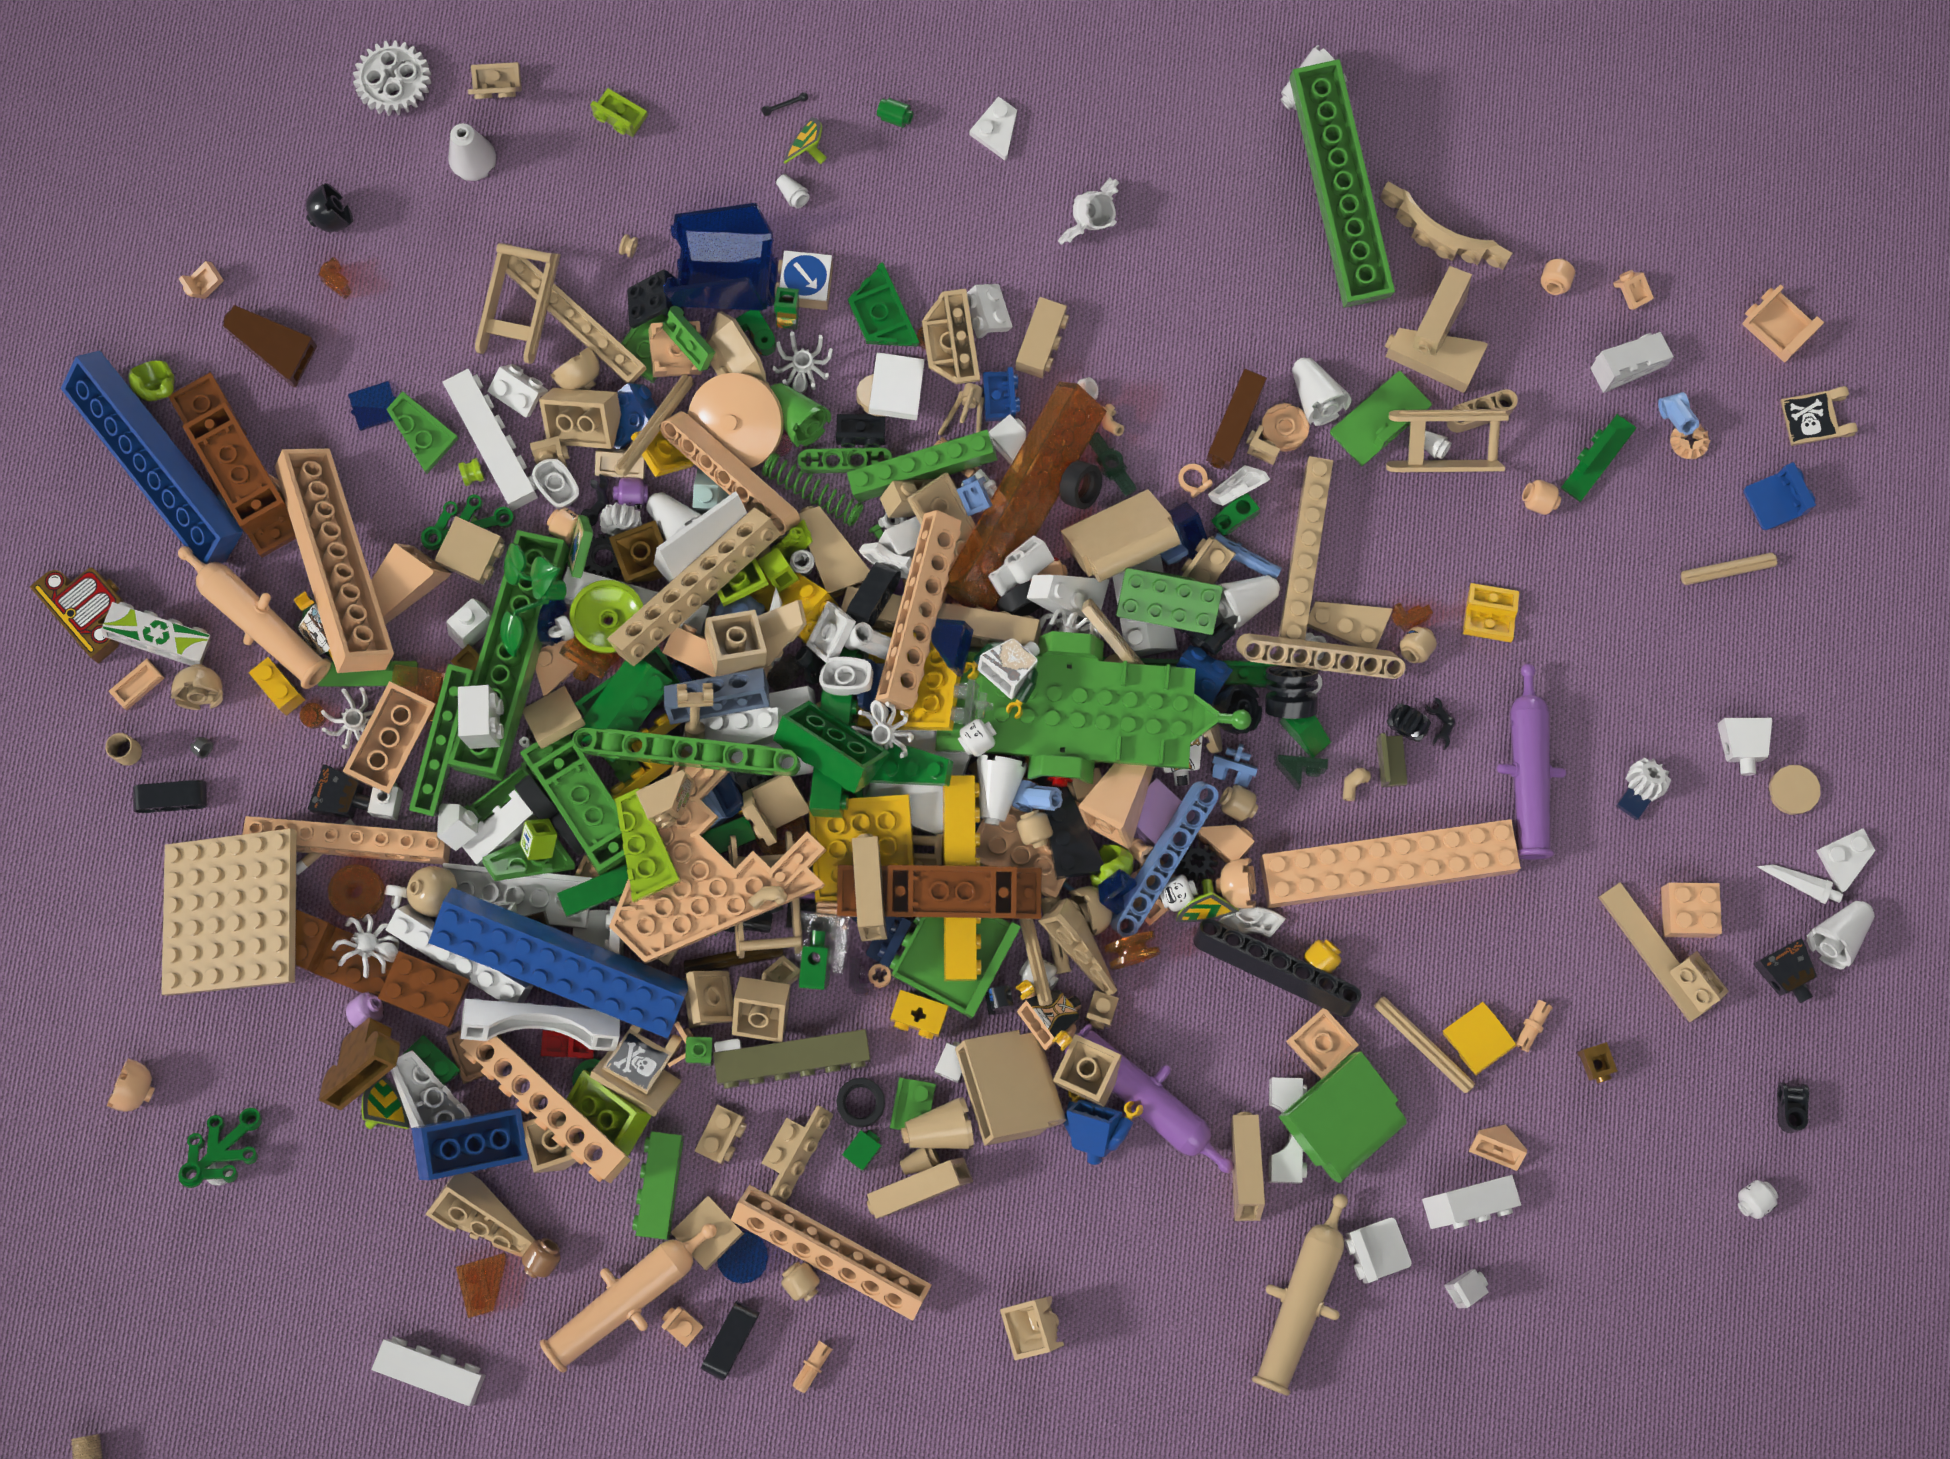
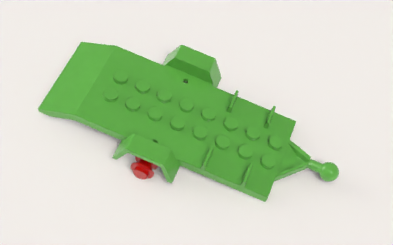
M1051 631L1039 636L1038 647L1040 653L1035 656L1038 660L1036 667L1038 678L1035 689L1028 701L1021 706L1023 709L1022 716L1015 719L1018 707H1013L1011 712L1007 713V705L1015 702L1016 698L1011 700L982 673L979 672L978 677L974 680L968 679V674L973 670L971 668L968 672H962L953 731L937 730L935 751L966 752L958 740L960 729L975 719H981L984 724L989 721L997 734L993 736L995 746L985 753L1029 756L1027 779L1051 776L1048 778V781H1051L1053 786L1067 787L1068 783L1073 782L1070 778H1076L1088 784H1093L1095 762L1188 769L1191 743L1218 723L1232 724L1236 729L1244 730L1251 724V716L1245 710H1237L1233 714L1219 713V711L1194 694L1196 669L1170 667V664L1156 666L1127 663V661L1123 663L1103 661L1104 641L1093 634ZM965 652L963 664L966 662L972 663L974 656L978 652Z

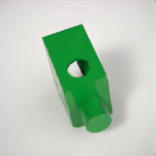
M811 930L810 943H806L802 947L799 988L824 990L829 986L831 945H825L826 931ZM814 952L820 955V961L813 959L812 955Z

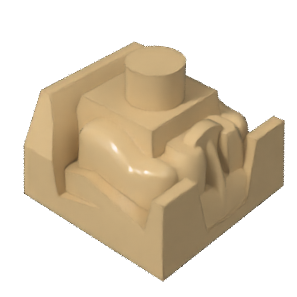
M1052 1296L1000 1309L1014 1360L1048 1353L1064 1346L1063 1342H1056L1059 1319L1051 1309Z

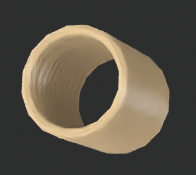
M113 734L106 742L105 749L107 754L122 765H133L142 755L140 744L127 734ZM125 742H130L128 753L118 757L117 751L119 746Z
M100 1434L71 1439L72 1459H102L103 1451H101Z

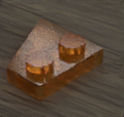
M506 1253L456 1267L468 1318L495 1311L507 1259Z

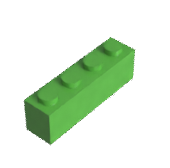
M651 1131L650 1137L645 1139L644 1152L648 1153L647 1162L642 1163L640 1178H643L644 1182L643 1189H638L636 1204H640L639 1215H635L633 1220V1230L636 1231V1236L670 1240L684 1136Z

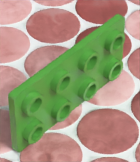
M1398 371L1330 430V434L1360 466H1364L1410 426V422L1390 420V411L1428 410L1432 403L1401 371Z
M1126 568L1116 616L1212 635L1223 587L1148 569L1142 571Z

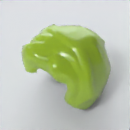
M165 361L145 362L132 368L128 374L131 389L138 397L145 401L163 399L171 396L174 392L175 376Z
M1103 845L1099 850V854L1104 862L1100 867L1101 873L1091 874L1090 880L1093 887L1112 890L1125 883L1132 874L1133 856L1121 845Z

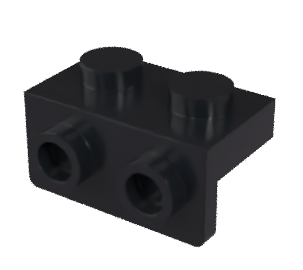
M837 414L836 444L844 448H853L855 445L878 448L880 445H885L886 417L871 414Z

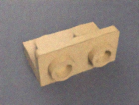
M1209 537L1207 540L1203 538L1195 549L1198 552L1193 560L1189 558L1181 570L1184 572L1182 576L1194 578L1199 582L1215 584L1236 553L1214 537Z
M1698 951L1691 954L1670 971L1672 977L1700 1012L1705 1011L1720 1001L1729 992Z
M717 1104L695 1152L722 1165L725 1160L729 1162L736 1149L732 1146L736 1137L741 1138L747 1127V1124L744 1123L746 1118Z

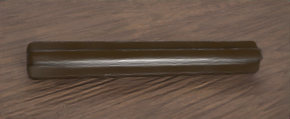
M783 948L745 951L744 958H739L736 951L687 960L684 962L685 973L713 971L782 957L784 952Z

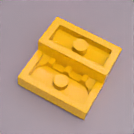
M1470 583L1463 634L1512 642L1514 638L1515 617L1518 612L1519 591Z
M1481 1002L1443 1030V1035L1459 1052L1460 1058L1475 1075H1478L1516 1047L1512 1037L1484 1002Z

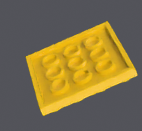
M879 632L892 638L893 632ZM934 632L932 634L930 653L925 660L923 668L924 676L919 683L917 691V702L913 708L902 710L908 713V720L905 725L896 730L953 731L967 635L964 632ZM907 653V659L910 662V657ZM869 654L868 659H872L875 663H885L886 661ZM901 677V683L904 685L903 678ZM896 709V716L891 724L892 726L903 720L904 716L900 714L901 710ZM859 715L857 726L864 729H873L871 721L866 716Z
M910 794L849 798L848 809L844 810L843 818L812 816L811 811H809L810 834L826 849L813 864V873L825 884L823 888L814 891L815 902L837 901L838 865H854L852 838H858L861 834L878 836L881 866L915 865Z

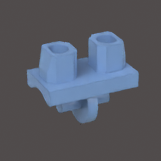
M1240 743L1237 750L1227 747L1225 754L1233 756L1234 760L1214 754L1212 763H1214L1212 777L1225 780L1230 768L1238 771L1234 784L1246 788L1252 776H1256L1258 769L1256 766L1239 761L1240 759L1249 761L1251 754L1242 752L1244 745Z

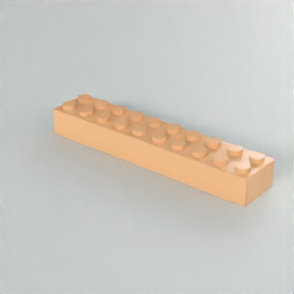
M330 448L282 449L275 465V470L337 673L386 670L394 655V651Z
M1511 819L1263 854L1259 859L1268 909L1514 874L1521 869Z

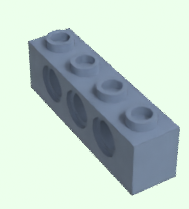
M763 668L678 683L687 684V693L703 692V683H713V706L700 707V719L770 707L769 685ZM677 684L664 686V707L670 725L690 721V707L678 708Z

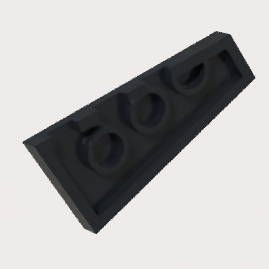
M1048 780L1039 781L1038 784L1039 786L1056 787ZM1068 786L1057 787L1062 791L1063 801L1061 807L1056 808L1055 811L1043 810L1047 814L1053 830V835L1048 839L1056 880L1101 873L1100 867L1104 862Z

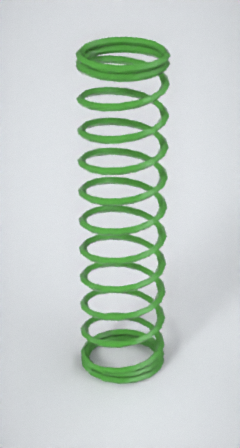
M776 452L772 453L763 466L762 475L764 477L769 476L770 480L777 477L778 485L785 482L787 490L794 487L795 495L802 492V499L810 497L811 504L818 502V506H820L829 483L826 484L818 499L812 502L814 491L820 484L821 479L817 480L809 495L804 497L805 488L813 475L810 474L804 486L798 492H795L797 482L802 477L804 469L800 471L796 481L788 488L787 483L796 468V464L791 467L787 477L779 483L780 474L788 460L786 459L783 462L779 472L771 478V472L780 457ZM836 488L828 502L821 509L827 506L828 514L835 511L836 519L844 515V523L852 526L859 518L864 505L858 502L852 509L847 521H845L848 509L852 505L854 498L850 500L845 511L840 516H837L839 506L846 496V493H844L836 507L829 512L831 500L837 493Z

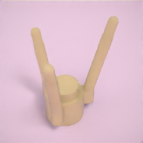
M972 383L965 384L964 390L959 392L956 402L938 432L940 436L949 425L961 402L964 408L960 423H964L969 408H975L977 405L976 433L981 431L984 398L981 397L983 389L980 386Z

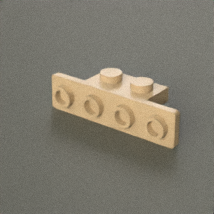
M817 1105L805 1127L788 1118L785 1119L762 1161L763 1165L779 1173L768 1193L769 1196L784 1204L791 1196L797 1180L803 1174L808 1160L816 1150L819 1140L830 1124V1120L833 1117L831 1112Z

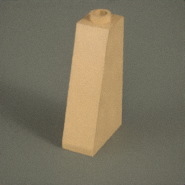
M1449 266L1415 334L1413 348L1418 349L1421 353L1436 356L1467 300L1472 274Z
M1399 328L1396 335L1390 334L1385 345L1388 348L1385 357L1462 393H1465L1488 346L1487 343L1446 336L1439 351L1434 356L1421 353L1418 349L1413 348L1417 331Z
M820 506L803 508L799 513L800 522L805 520L807 528L811 533L813 542L808 546V549L814 557V564L824 590L834 599L845 595L848 586L855 588L861 586L870 571Z
M861 834L858 838H852L858 930L862 941L887 939L878 836Z
M1240 1112L1237 1115H1233L1231 1121L1232 1162L1234 1165L1232 1170L1234 1221H1260L1265 1206L1259 1115H1252L1250 1112Z
M964 1157L952 1159L867 1194L869 1199L867 1206L870 1213L878 1219L969 1184L973 1180Z

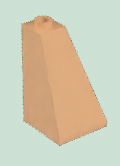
M395 543L371 579L385 625L449 578L452 573L439 566L433 559L416 547Z
M1114 763L1078 806L1086 826L1129 849L1134 839L1155 767Z

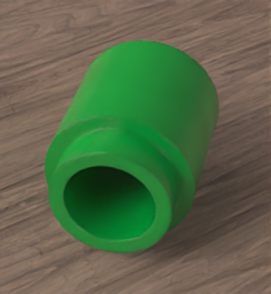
M891 98L881 99L877 108V117H880L884 122L901 128L911 123L914 114L911 111V105Z

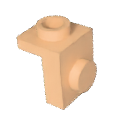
M205 261L191 276L182 275L179 278L187 295L206 299L224 281L214 264L209 261Z

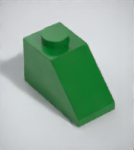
M1315 715L1299 719L1281 718L1279 721L1282 727L1312 759L1331 743Z

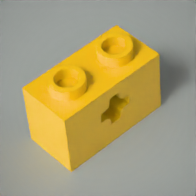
M900 990L890 1020L895 1023L894 1027L908 1031L909 1028L919 1031V1036L932 1040L933 1036H940L949 1006ZM919 1010H922L923 1016L926 1018L915 1022V1017L912 1013H918Z

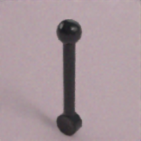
M802 92L798 97L771 107L764 106L761 111L764 116H769L774 110L798 101H807L808 94Z

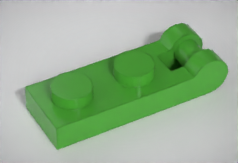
M672 306L668 312L669 318H666L663 323V330L699 371L707 370L715 351L683 316L684 311L678 306Z

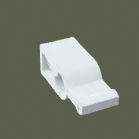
M1033 535L1010 553L1004 560L1005 564L990 573L988 577L997 593L1002 597L1017 584H1022L1032 579L1033 575H1037L1055 559L1045 542Z

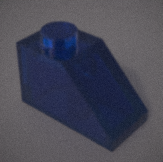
M1184 502L1169 510L1168 513L1172 517L1182 545L1188 550L1187 558L1193 560L1198 553L1195 550L1203 538L1206 540L1208 538L1199 513L1190 504Z
M937 618L936 625L931 632L932 643L947 666L958 677H963L974 630L962 620Z

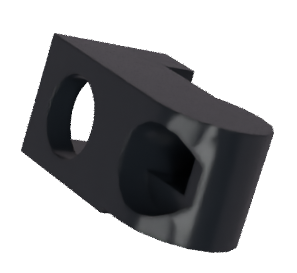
M1010 985L988 989L985 999L989 1016L1014 1011Z

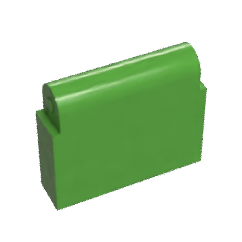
M1361 1051L1348 1055L1278 1116L1314 1165L1322 1166L1327 1174L1338 1183L1345 1180L1407 1124L1405 1116L1395 1104L1398 1099Z

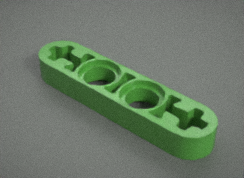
M886 448L806 449L800 452L797 460L800 470L804 469V473H847L868 466L867 455H871L872 465L879 462L877 461L879 455H884L885 459H891L892 454ZM831 455H836L839 457L840 462L837 466L832 467L826 463V459ZM854 455H861L864 458V462L860 466H854L850 462L851 458ZM808 456L813 461H819V456H822L823 467H819V462H811V466H806V463L802 461H806Z

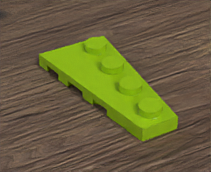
M639 788L615 798L633 903L681 881L657 826L648 820L636 793V791L640 790Z

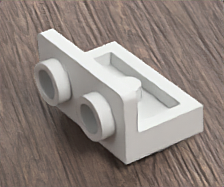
M999 284L975 285L967 292L972 327L977 338H983L990 332H1007L1013 327Z
M510 364L499 367L487 392L527 418L531 416L540 396L545 395L548 389L543 387V383L538 379L525 375L523 369L519 366Z

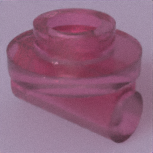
M786 432L782 434L780 443L775 450L776 454H779L780 457L788 454L792 448V442Z

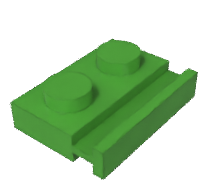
M899 1077L890 1129L901 1130V1128H905L906 1121L931 1111L936 1084Z

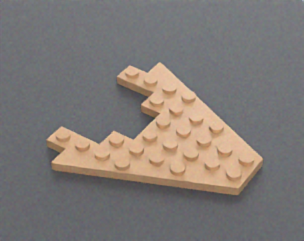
M683 749L681 752L683 758L691 755L686 749ZM674 765L671 775L683 769L693 779L695 784L682 817L677 819V823L664 829L660 827L658 831L681 881L633 903L630 881L628 879L609 927L645 963L651 962L823 888L825 884L809 868L826 849L806 832L772 868L752 851L734 869L702 837L719 817L701 800L730 771ZM764 886H780L787 894V900L783 904L778 905L774 900H767L757 910L748 902Z

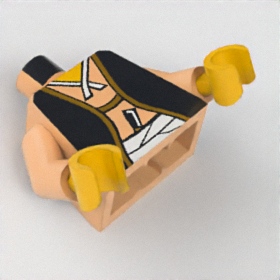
M1024 980L1015 987L1021 992V999H1027L1018 1009L1017 1013L1044 1050H1047L1057 1042L1061 1050L1064 1051L1073 1041L1072 1039L1077 1030L1075 1023L1079 1019V1014L1076 1011L1081 1008L1080 1000L1076 996H1071L1067 999L1061 990L1056 989L1050 991L1052 1004L1040 1006L1036 989L1030 981Z

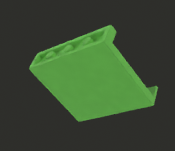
M916 917L913 922L917 924L913 934L908 931L901 944L905 947L902 955L896 954L889 967L893 969L891 976L972 1019L1021 926L1013 922L1009 923L1002 918H981V923L976 924V934H981V949H977V960H981V975H977L975 981H944V917Z

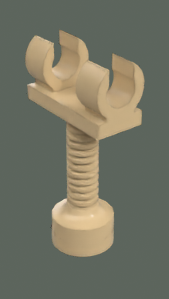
M703 683V692L687 693V684H677L678 708L690 707V721L685 725V737L698 739L705 737V726L700 722V707L713 706V683Z

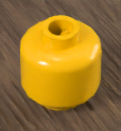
M1328 939L1324 941L1316 940L1304 953V960L1308 964L1331 974L1341 963V951Z

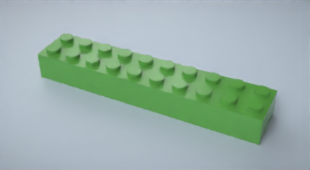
M1340 59L1293 69L1289 80L1343 308L1390 298L1394 294L1395 289Z
M517 530L513 543L517 544L524 552L526 558L524 574L530 576L534 559L541 556L561 569L555 579L561 580L570 550L565 540ZM504 574L471 686L489 685L497 693V696L502 699L504 712L500 714V724H503L504 738L500 739V747L470 749L460 739L457 730L448 764L455 771L503 781L555 600H549V604L537 606L518 615L523 622L524 634L516 654L517 657L511 656L505 649L501 639V621L505 612L510 611L513 613L515 609L540 601L533 595L532 581L520 578L517 585H512L508 583Z

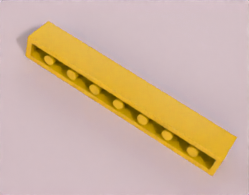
M951 775L950 785L943 786V866H980V858H976V848H980V833H975V823L980 822V808L975 807V798H979L980 785L979 782H975V775ZM944 917V981H975L977 975H981V960H977V949H981V934H976V924L981 923V918Z

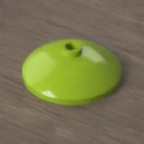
M615 580L593 582L584 587L572 602L570 624L574 635L582 645L592 651L615 653L616 650L607 638L643 607V603L639 595L622 582ZM606 618L613 619V622L609 625L604 623Z

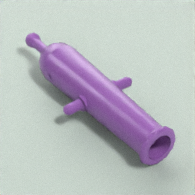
M1525 664L1521 668V674L1524 677V691L1522 697L1514 701L1510 710L1513 763L1512 765L1499 764L1497 766L1498 773L1511 774L1514 777L1517 852L1519 859L1526 860L1547 859L1554 856V851L1550 850L1551 777L1563 778L1566 775L1565 769L1552 768L1550 765L1549 709L1544 699L1536 696L1534 692L1533 676L1536 670L1532 664Z
M1090 1023L1078 1033L1079 1036L1121 1054L1091 1030L1092 1025ZM1122 1055L1116 1084L1112 1092L1125 1103L1134 1101L1131 1108L1133 1113L1138 1105H1142L1143 1113L1140 1117L1176 1150L1187 1156H1195L1199 1153L1206 1155L1218 1165L1221 1172H1231L1234 1167L1233 1162L1228 1158H1224L1212 1147L1210 1143L1212 1134L1207 1123L1163 1088L1162 1082L1170 1074L1171 1068L1168 1065H1164L1154 1077L1148 1076Z

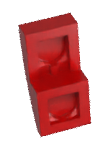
M542 1030L540 1057L593 1059L594 1050L589 1049L581 1042L562 1033Z

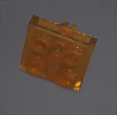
M575 635L573 639L568 640L562 646L559 652L577 664L576 669L573 671V676L580 681H586L590 673L602 679L622 658L617 652L599 653L592 651L582 645Z

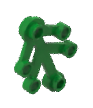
M476 494L470 495L467 498V505L459 518L469 522L474 512L481 509L483 505L482 499ZM478 499L479 503L476 506H471V501ZM446 502L435 526L427 527L422 532L421 543L426 549L431 551L440 549L449 529L445 528L450 518L457 516L459 513V507L455 502ZM455 506V511L448 513L447 508ZM499 507L495 510L493 516L470 523L483 529L497 525L501 528H508L514 522V514L507 507ZM503 515L509 516V520L507 522H501V517ZM433 535H437L438 540L434 543H431L430 537Z
M247 1108L243 1110L239 1116L240 1124L220 1142V1131L223 1130L225 1123L219 1115L209 1117L207 1120V1126L209 1127L207 1154L200 1161L199 1150L204 1147L205 1140L199 1133H193L188 1137V1161L180 1168L178 1179L184 1187H197L203 1180L223 1179L225 1182L231 1183L238 1178V1171L233 1165H226L223 1168L207 1169L214 1162L243 1160L246 1164H253L257 1161L258 1153L253 1147L228 1150L245 1133L256 1130L261 1126L262 1116L257 1109ZM251 1119H256L254 1123L248 1124ZM215 1121H220L218 1126L212 1127ZM195 1139H200L198 1144L192 1145ZM248 1153H253L251 1158H245ZM228 1171H233L231 1176L225 1177ZM197 1173L194 1178L189 1179L190 1174Z

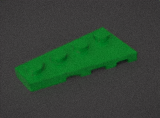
M865 735L871 741L873 740L872 736ZM893 743L894 747H888L887 749L890 752L888 758L869 782L949 786L953 761L905 745L908 756L900 758L903 750Z

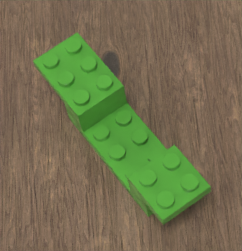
M567 735L544 749H541L536 742L521 751V756L547 796L549 795L599 876L627 865L616 803L583 752L575 747L571 737ZM621 896L614 898L617 904L619 903Z

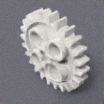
M394 40L392 46H389L387 41H384L383 48L375 44L376 51L374 52L367 49L369 56L361 55L360 58L363 64L356 63L355 66L358 71L353 72L355 79H357L353 81V84L357 88L356 92L361 97L363 104H367L370 110L376 107L378 114H381L385 109L388 116L391 115L392 110H395L397 115H400L402 108L408 113L409 105L417 108L416 100H425L422 93H429L426 85L431 84V80L428 77L431 75V72L427 68L429 65L422 53H417L414 46L408 49L406 42L399 47L396 40ZM394 61L391 65H386L387 62ZM408 73H413L410 77H404ZM380 79L377 83H372L373 80ZM394 91H399L396 95H390Z

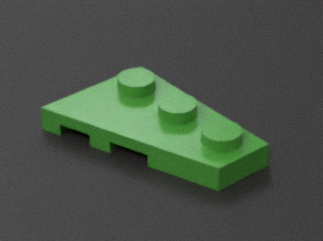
M403 391L387 408L388 413L426 474L431 471L459 439L456 434Z
M556 839L552 858L528 860L520 846V841L488 854L482 859V863L494 881L567 871L575 868V863L558 839Z

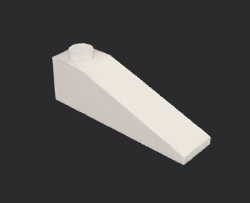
M413 1050L398 1057L397 1065L391 1072L411 1128L471 1116L463 1103H460L450 1093L451 1091L446 1085L444 1086L433 1075L430 1068Z

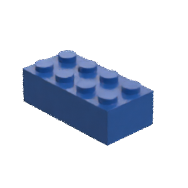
M508 1108L411 1128L419 1180L429 1181L528 1160L520 1108Z

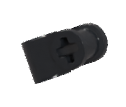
M1780 1082L1777 1088L1778 1124L1784 1132L1795 1133L1808 1125L1809 1087L1807 1084L1789 1086L1786 1083ZM1790 1114L1797 1118L1798 1124L1796 1127L1789 1122Z

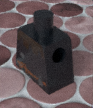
M323 764L308 810L317 815L353 818L357 808L368 811L371 796L362 794L364 785L360 781Z
M1802 938L1753 963L1755 968L1779 996L1792 991L1799 1003L1813 997L1806 983L1816 978L1817 974Z

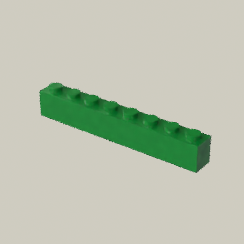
M844 646L839 657L864 659V654L859 649L849 650ZM822 689L820 708L849 727L856 726V723H853L854 714L857 715L859 710L856 694L834 695ZM816 768L813 769L809 805L812 816L843 818V812L848 809L849 796L845 794L846 789L833 779L824 776Z

